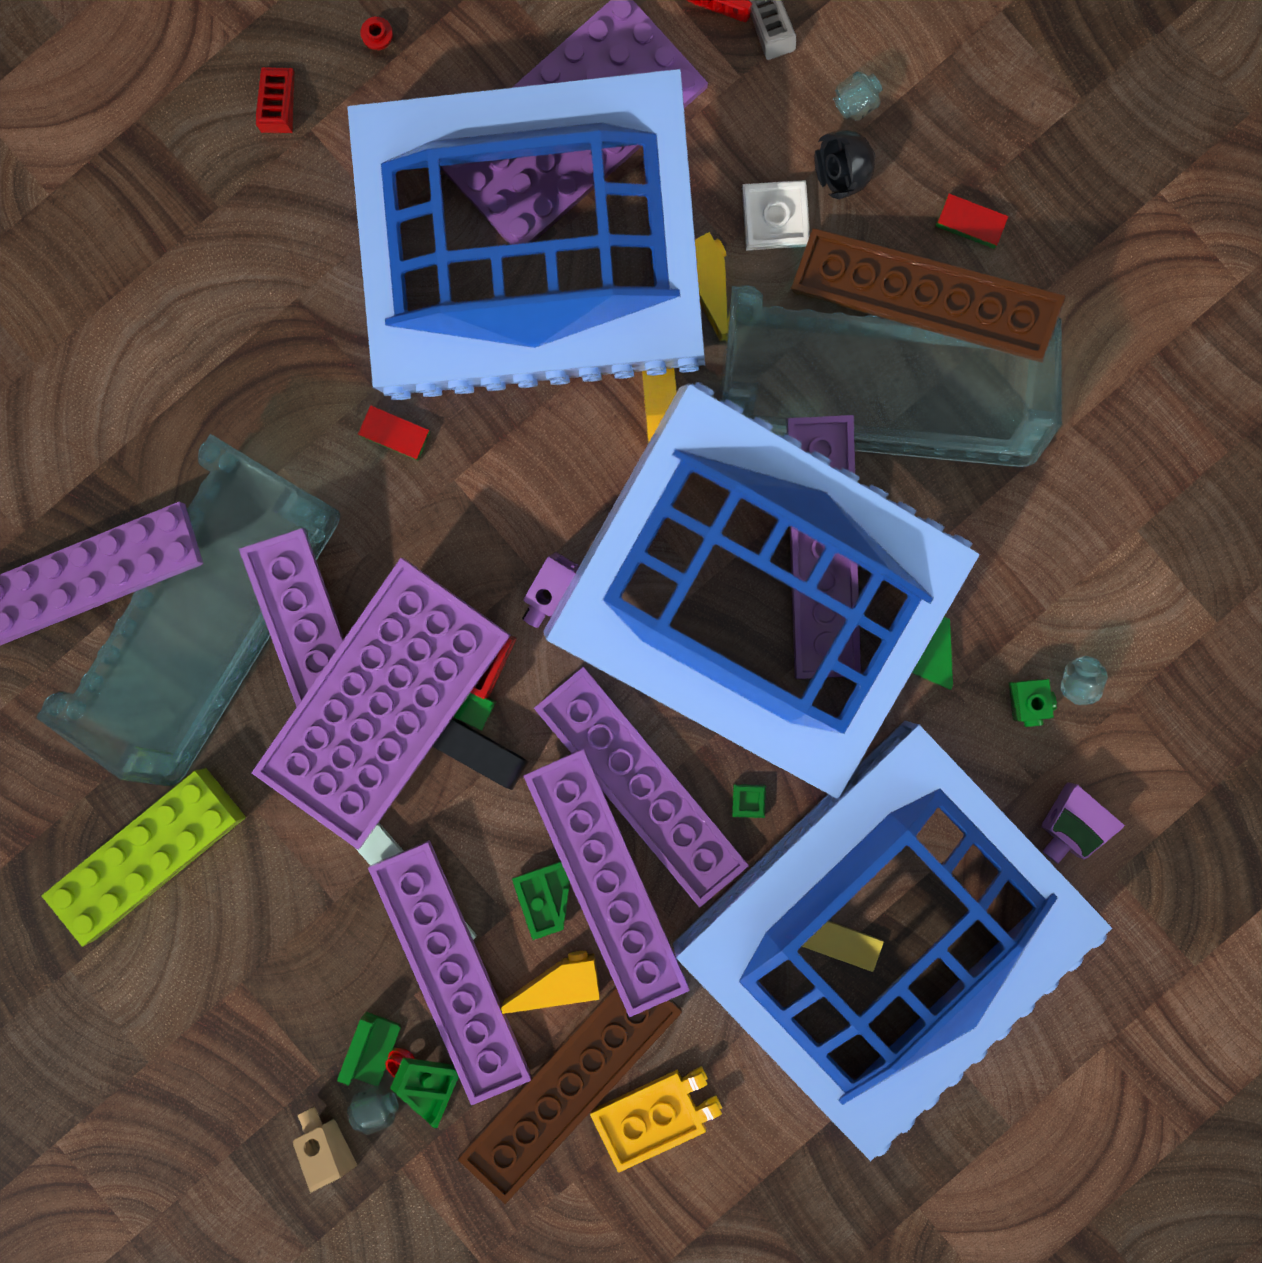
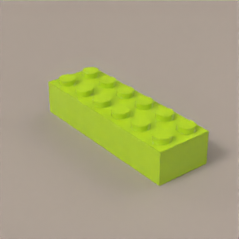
M207 768L195 770L41 896L83 947L101 937L243 821L246 816Z

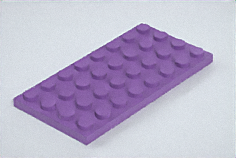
M610 0L512 88L680 69L685 108L707 89L708 82L633 0ZM641 145L602 149L604 177L607 178L634 154ZM591 150L440 166L443 172L509 245L535 242L595 188Z
M400 558L256 765L252 774L359 850L511 634L409 561Z

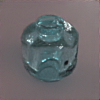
M856 71L837 85L835 89L836 97L833 98V101L845 120L851 118L854 121H859L880 106L881 99L878 93L883 88L874 74L867 76L862 71Z
M1083 656L1069 661L1064 669L1060 690L1074 704L1090 705L1096 703L1103 695L1108 680V673L1104 666L1095 658Z
M380 1085L355 1094L351 1100V1105L347 1108V1115L352 1128L356 1131L359 1130L365 1135H370L393 1125L395 1112L399 1109L398 1100L393 1092L389 1093Z

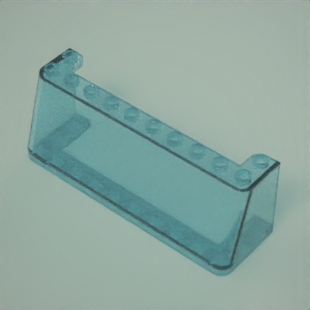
M748 285L741 287L732 286L727 313V331L725 335L719 401L725 402V400H729L744 409L742 412L743 416L752 419L758 417L773 426L771 432L776 435L784 436V434H787L786 418L854 415L855 451L1025 467L1037 462L1062 425V318H1059L1043 363L873 315L861 317L847 315L842 312L830 314L815 312L810 309L799 311L784 309L779 306L762 307L763 294L755 287Z
M212 434L208 436L198 451L200 466L210 471V473L201 483L198 493L187 508L203 564L137 590L133 594L124 614L117 620L114 630L105 645L98 651L97 658L89 671L82 677L81 684L76 692L73 694L60 691L48 696L36 717L120 780L163 786H173L180 782L188 772L269 639L270 633L239 549L304 528L317 560L340 520V512Z

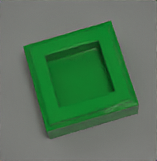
M733 784L732 817L765 818L766 785Z

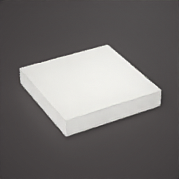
M806 180L742 185L746 251L806 247L810 237Z

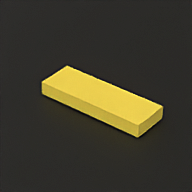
M827 921L802 947L873 972L884 941Z

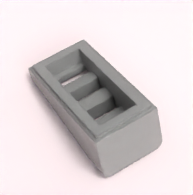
M749 0L752 2L751 17L766 59L770 60L793 52L796 49V34L782 0H773V4L759 9L758 5L772 0ZM777 13V15L762 19L763 17ZM781 25V27L767 32L768 29Z

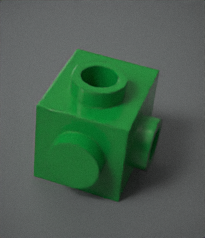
M1049 679L1008 682L1013 721H1021L1024 723V727L1044 725L1043 719L1054 718L1053 710L1057 708L1055 693L1050 689Z

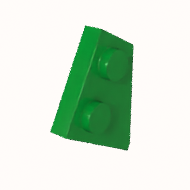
M943 617L914 667L912 674L951 690L953 687L950 619Z
M561 861L512 877L532 940L562 931L565 923L570 881Z
M403 1058L390 1089L433 1128H438L459 1076L454 1064Z

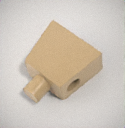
M315 1107L297 1115L304 1134L294 1139L293 1145L311 1193L341 1178L354 1169L357 1163L334 1119L322 1124Z

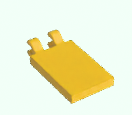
M703 1067L694 1069L683 1078L677 1069L604 1103L590 1112V1116L618 1173L705 1133L706 1127L704 1122L722 1114L720 1110L722 1106L717 1096L705 1100L696 1107L689 1094L708 1085L706 1081L708 1077Z

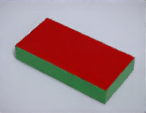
M948 194L935 226L995 249L1009 216Z
M370 405L358 435L419 461L431 432L428 429Z

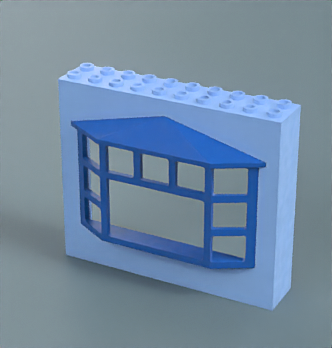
M680 69L347 106L373 388L383 392L384 396H391L392 400L410 399L411 393H423L424 397H436L442 395V390H455V394H468L474 392V387H486L487 391L505 390L506 384L514 383L518 384L519 388H530L538 386V381L550 380L551 385H562L570 383V378L582 377L584 382L602 380V375L615 374L616 379L634 377V372L647 371V375L655 376L666 374V369L679 368V371L683 373L695 372L699 370V366L705 365ZM641 145L643 147L646 184L605 182L602 149ZM591 150L598 235L454 251L447 250L440 166ZM429 167L431 200L399 210L396 172ZM607 195L645 196L648 201L650 236L610 234ZM433 214L436 251L432 254L404 261L401 222ZM611 247L651 248L655 286H614ZM599 248L603 286L592 289L559 291L556 254L561 251ZM544 253L546 257L548 292L506 297L503 258ZM491 259L494 297L492 299L452 302L449 264ZM437 265L440 303L408 311L405 273Z
M696 382L695 385L681 386L543 630L547 641L839 799L980 554L970 549L972 543L956 534L952 536L948 533H943L942 531L945 527L930 518L925 520L918 516L915 517L916 510L900 501L898 503L891 500L888 501L886 499L888 493L874 485L868 487L864 484H859L858 480L860 477L845 468L839 470L830 467L831 460L816 451L810 453L801 450L802 443L787 434L781 436L772 433L773 426L758 417L752 419L743 416L742 412L744 409L729 400L723 402L712 397L714 391L705 385ZM692 472H696L729 490L726 501L710 527L673 508L675 500ZM741 498L777 518V523L759 554L749 551L721 533ZM665 518H670L703 537L700 547L684 573L677 571L647 553ZM788 526L794 527L825 546L824 551L806 581L798 579L769 561ZM715 544L845 617L846 620L801 698H797L669 626L674 614ZM836 553L871 572V577L853 608L847 607L817 589L818 583ZM641 563L677 582L674 593L658 619L622 599V594ZM883 580L907 594L906 601L888 630L864 616L867 606ZM857 625L882 639L880 646L863 674L838 661L840 653ZM832 670L857 684L837 718L812 706L813 700Z
M904 721L857 766L839 799L830 794L825 796L673 942L675 956L680 963L857 1148L872 1161L876 1156L886 1153L892 1144L891 1141L900 1133H905L911 1129L916 1121L915 1118L923 1110L931 1109L938 1102L939 1095L948 1086L956 1085L962 1079L963 1072L972 1063L980 1062L986 1056L987 1049L996 1040L1005 1038L1011 1031V1026L1020 1017L1030 1014L1035 1008L1036 1001L1044 994L1054 991L1059 985V979L1068 971L1075 970L1082 963L1083 956L1091 948L1100 946L1106 940L1107 933L1112 927L919 724ZM937 808H940L963 833V838L943 864H940L916 838L919 831ZM972 844L998 870V874L978 901H975L952 876V871ZM905 846H909L966 905L968 911L862 1014L857 1015L797 951ZM1007 880L1033 907L1008 934L987 913L988 907ZM976 920H980L999 942L967 972L948 952V947ZM937 958H941L960 980L928 1010L912 994L908 986ZM790 960L810 980L814 988L787 1007H783L758 980L784 961ZM897 996H901L920 1018L888 1048L868 1025ZM821 997H826L850 1024L819 1044L801 1027L793 1016ZM861 1034L881 1056L856 1080H853L828 1053L855 1035Z

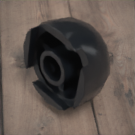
M850 130L834 131L820 137L818 142H822L821 147L815 150L814 154L815 170L821 186L825 187L828 184L829 189L833 192L828 195L840 200L863 190L871 181L875 168V153L867 139L860 133Z

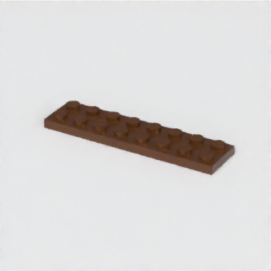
M815 228L812 229L791 287L792 291L797 294L1043 363L1066 296Z
M615 986L532 1076L531 1081L525 1083L459 1155L458 1161L506 1204L682 1013V1009L670 999L629 1017Z

